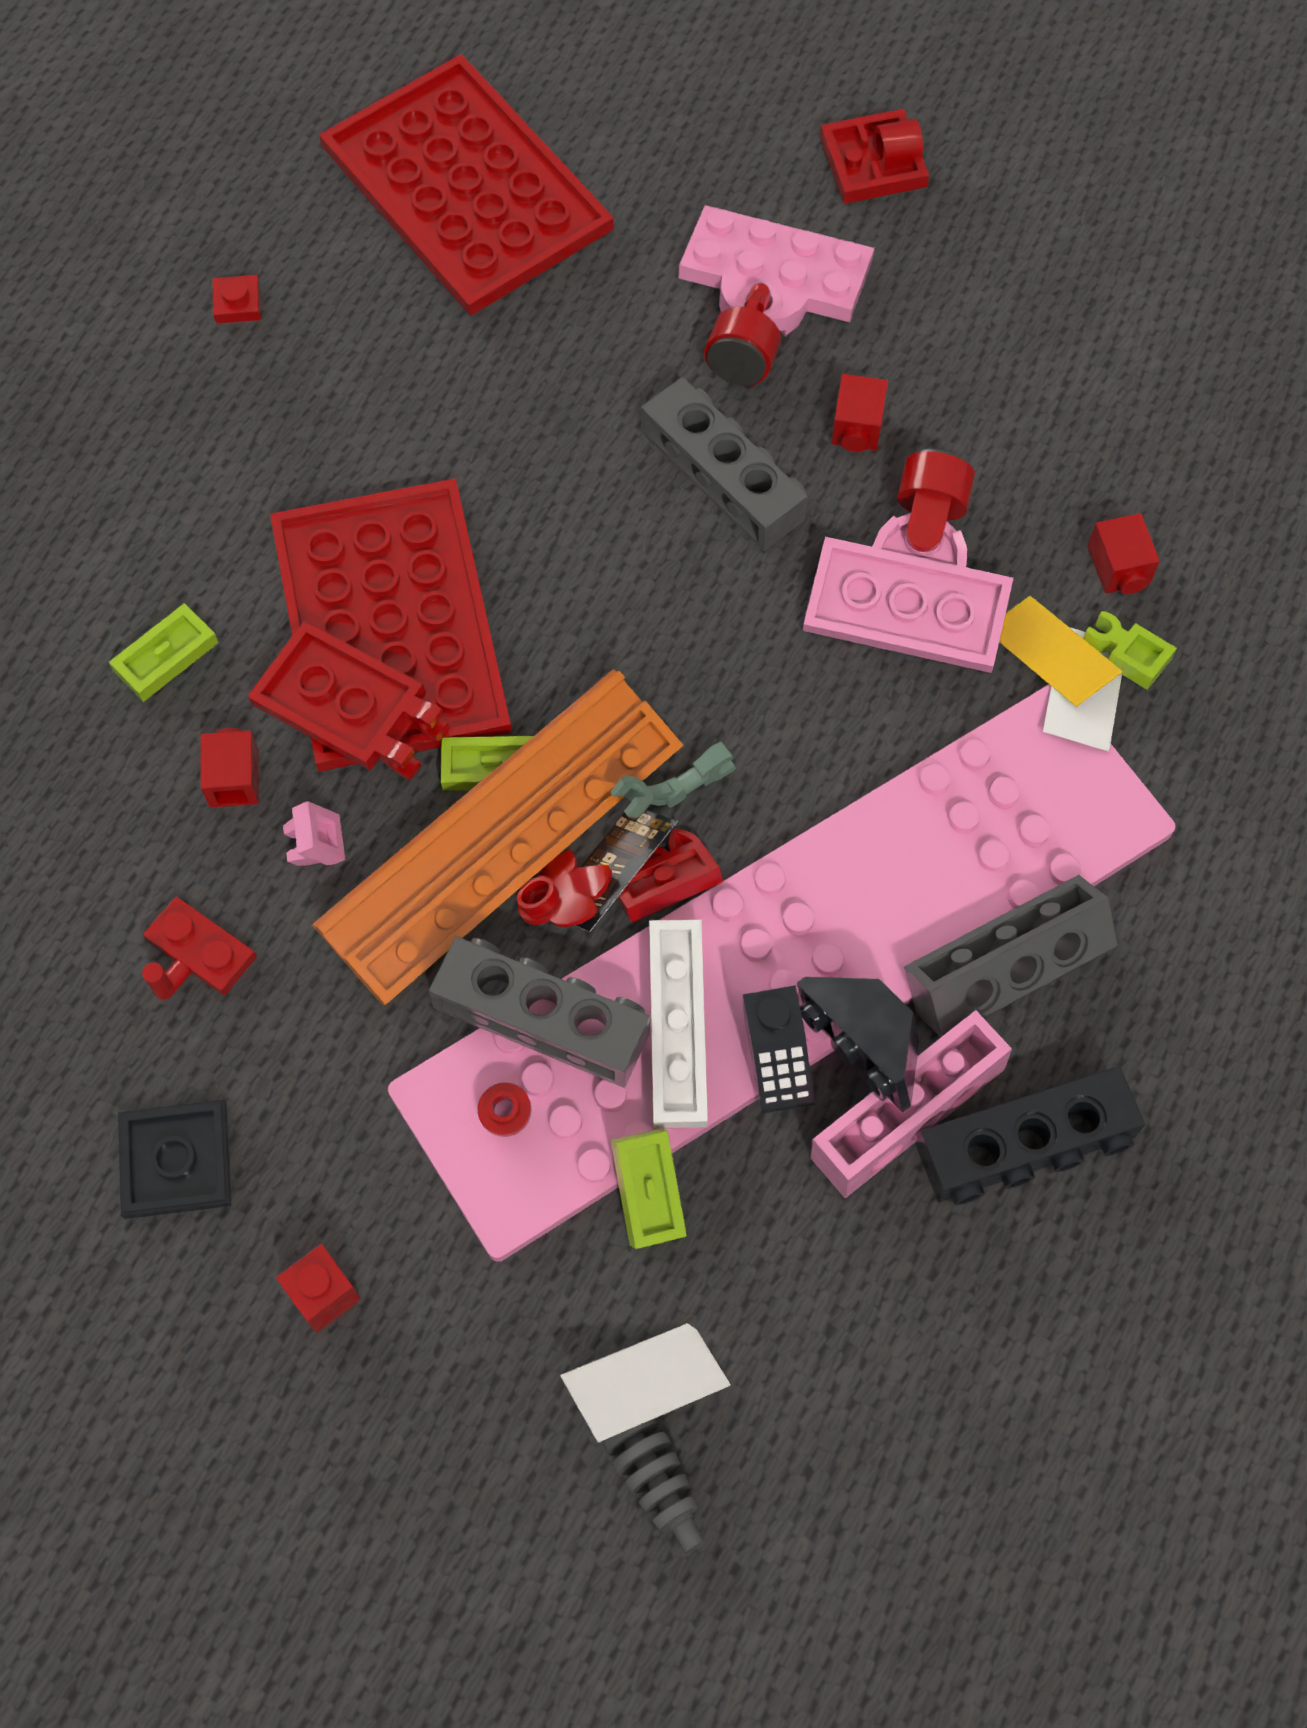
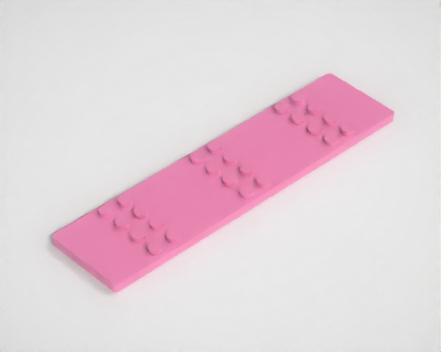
M1050 684L660 919L702 921L708 1124L707 1127L662 1128L668 1131L672 1153L759 1099L743 1015V994L796 985L799 1005L801 1006L802 1001L797 982L804 977L880 979L907 1005L913 1000L904 966L1077 875H1080L1090 884L1096 886L1171 837L1175 830L1174 821L1111 743L1109 752L1043 732L1051 691ZM649 926L562 978L564 981H567L569 977L583 980L596 989V994L613 1001L617 997L632 1000L643 1007L645 1014L650 1015V1034L625 1088L482 1028L454 1043L389 1084L388 1092L393 1103L487 1254L494 1261L505 1260L619 1187L610 1140L660 1129L654 1128ZM546 999L538 1000L530 1006L529 1011L539 1016L547 1015L556 1008V1004ZM588 1019L580 1023L577 1030L583 1035L594 1036L599 1034L605 1026L598 1020ZM803 1020L809 1064L811 1066L834 1050L830 1043L831 1039L823 1030L815 1033ZM498 1083H513L521 1087L530 1099L532 1107L530 1120L525 1128L515 1135L507 1137L493 1135L483 1127L479 1120L477 1112L478 1102L482 1094L489 1087ZM509 1100L500 1101L495 1106V1114L501 1117L509 1115L513 1110V1103Z

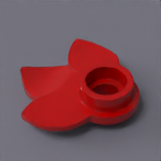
M567 850L543 867L538 877L529 880L521 887L517 894L518 912L523 920L531 925L551 922L557 927H571L582 924L597 913L598 908L594 901L607 890L612 876V869L609 865L577 868V860L573 851Z

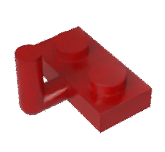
M175 897L143 934L147 942L174 960L166 972L160 964L155 962L147 964L142 970L144 980L156 998L160 1000L171 998L191 973L225 996L257 958L252 949L178 897Z

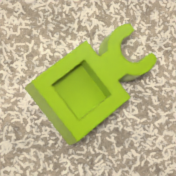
M1105 611L1099 614L1095 627L1105 633H1099L1089 627L1083 638L1097 651L1108 652L1110 654L1108 660L1123 671L1121 674L1146 690L1150 688L1169 664L1177 649L1136 623L1129 632L1121 628L1120 621L1113 614Z

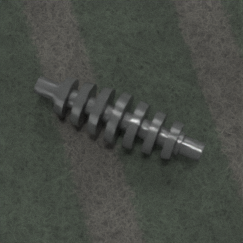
M596 1358V1359H594V1360L588 1362L587 1364H589V1363H591V1362H594V1361H596V1360H599L600 1358ZM654 1418L606 1439L604 1446L609 1456L624 1451L612 1464L618 1476L628 1475L638 1469L625 1482L631 1494L635 1495L648 1489L650 1490L639 1501L643 1510L646 1513H651L658 1509L662 1511L653 1520L657 1529L660 1532L666 1530L674 1532L685 1554L703 1545L705 1540L693 1521V1514L699 1509L694 1496H689L682 1500L680 1498L690 1487L686 1475L680 1474L669 1479V1476L681 1465L675 1452L659 1457L671 1446L672 1442L666 1432L651 1435L659 1426L657 1420Z

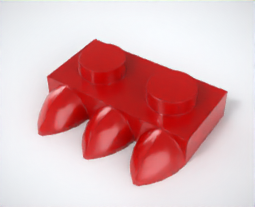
M673 829L669 837L670 852L658 846L616 898L631 923L723 882L720 867L696 835L689 831Z

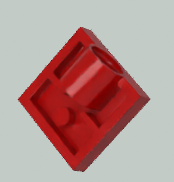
M904 109L821 125L820 139L843 204L926 188L928 186L929 173L922 157L923 138L921 128L915 118L908 119Z

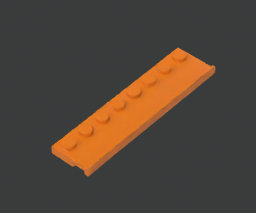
M615 669L610 671L312 924V927L317 930L383 1007L450 949L456 936L463 938L622 800L624 796L614 797L610 792L622 777L629 775L643 781L683 746L682 742L646 701L642 702L624 681L626 677L620 671L616 672Z

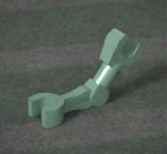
M719 742L707 749L693 763L694 767L677 778L673 777L663 783L647 786L638 778L626 775L618 781L610 792L614 797L624 796L628 798L631 803L624 812L628 817L638 818L641 817L650 804L657 806L667 805L671 808L682 802L687 797V794L702 784L707 786L714 781H718L733 772L736 767L731 761L733 759L731 753L722 742Z

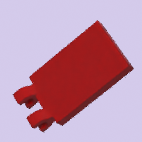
M306 621L302 622L247 696L254 707L371 771L380 759L394 772L409 781L412 780L422 766L419 760L413 758L415 754L414 749L401 742L412 724L425 735L438 742L449 728L448 722L440 718L443 715L442 708L422 700L426 695V690L422 683Z

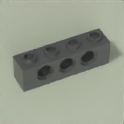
M681 377L641 406V432L763 551L805 520L808 495L803 485L796 478L788 477L775 465L770 453L763 447L757 448L744 435L742 428L733 418H726L718 411L704 390L701 388L695 389L684 377ZM691 431H699L701 433H691ZM727 460L731 461L732 463H723L720 461ZM760 490L764 493H753L751 491Z
M1077 875L904 966L916 1014L937 1035L942 1037L975 1010L984 1018L1118 946L1109 898L1083 877Z
M455 937L429 989L434 1009L618 1086L626 1087L650 1034V1015L644 1013L643 1007L623 997H617L613 1001L596 994V989L583 980L569 977L567 981L552 976L548 974V970L543 965L534 960L520 958L519 961L503 956L496 946L485 940L473 938L469 942L460 937ZM492 980H501L508 984L506 990L499 995L491 996L481 991L483 986ZM546 999L556 1004V1008L547 1015L539 1016L529 1011L530 1006L538 1000ZM588 1019L598 1020L605 1026L599 1034L594 1036L583 1035L577 1030L579 1024Z

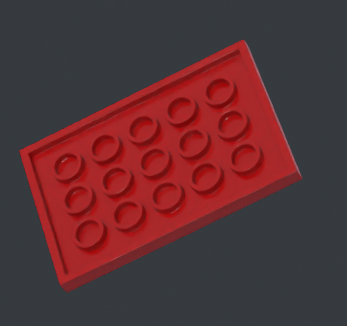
M462 54L319 134L322 148L470 316L614 230V217Z
M456 478L270 514L292 636L302 622L306 621L422 683L426 690V695L422 700L442 708L443 715L440 718L449 724V728L442 738L494 737L512 733ZM413 724L401 740V742L412 747L415 752L442 747V738L438 742L425 735ZM311 738L318 772L357 764Z

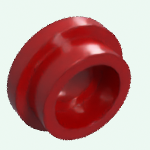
M505 1082L489 1087L482 1094L478 1102L477 1112L481 1124L488 1132L496 1136L507 1137L515 1135L525 1128L530 1120L532 1107L528 1095L521 1087ZM500 1101H511L513 1103V1110L509 1115L501 1117L495 1114V1106Z

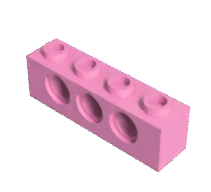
M975 1010L918 1055L912 1104L909 1109L902 1113L889 1098L881 1101L873 1092L870 1093L813 1139L811 1160L843 1197L847 1198L914 1144L921 1130L939 1124L1001 1074L1006 1068L1012 1048Z

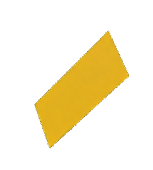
M1031 596L1024 599L1005 614L999 642L1076 707L1123 672Z

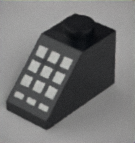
M796 985L743 994V1015L762 1114L814 1105L806 1036Z

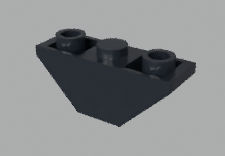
M804 977L798 981L797 987L802 1001L800 1006L801 1015L810 1029L815 1033L821 1030L825 1032L831 1039V1046L837 1056L849 1067L854 1063L864 1073L863 1077L867 1086L879 1100L884 1101L889 1098L902 1113L909 1109L912 1104L919 1049V1037L913 1011L880 979Z

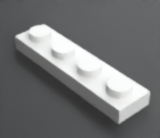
M651 920L649 921L654 1128L707 1127L702 921Z

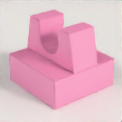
M309 801L292 808L293 819L283 825L284 835L296 838L297 847L286 852L287 862L297 866H307L317 863L332 865L346 860L339 814Z

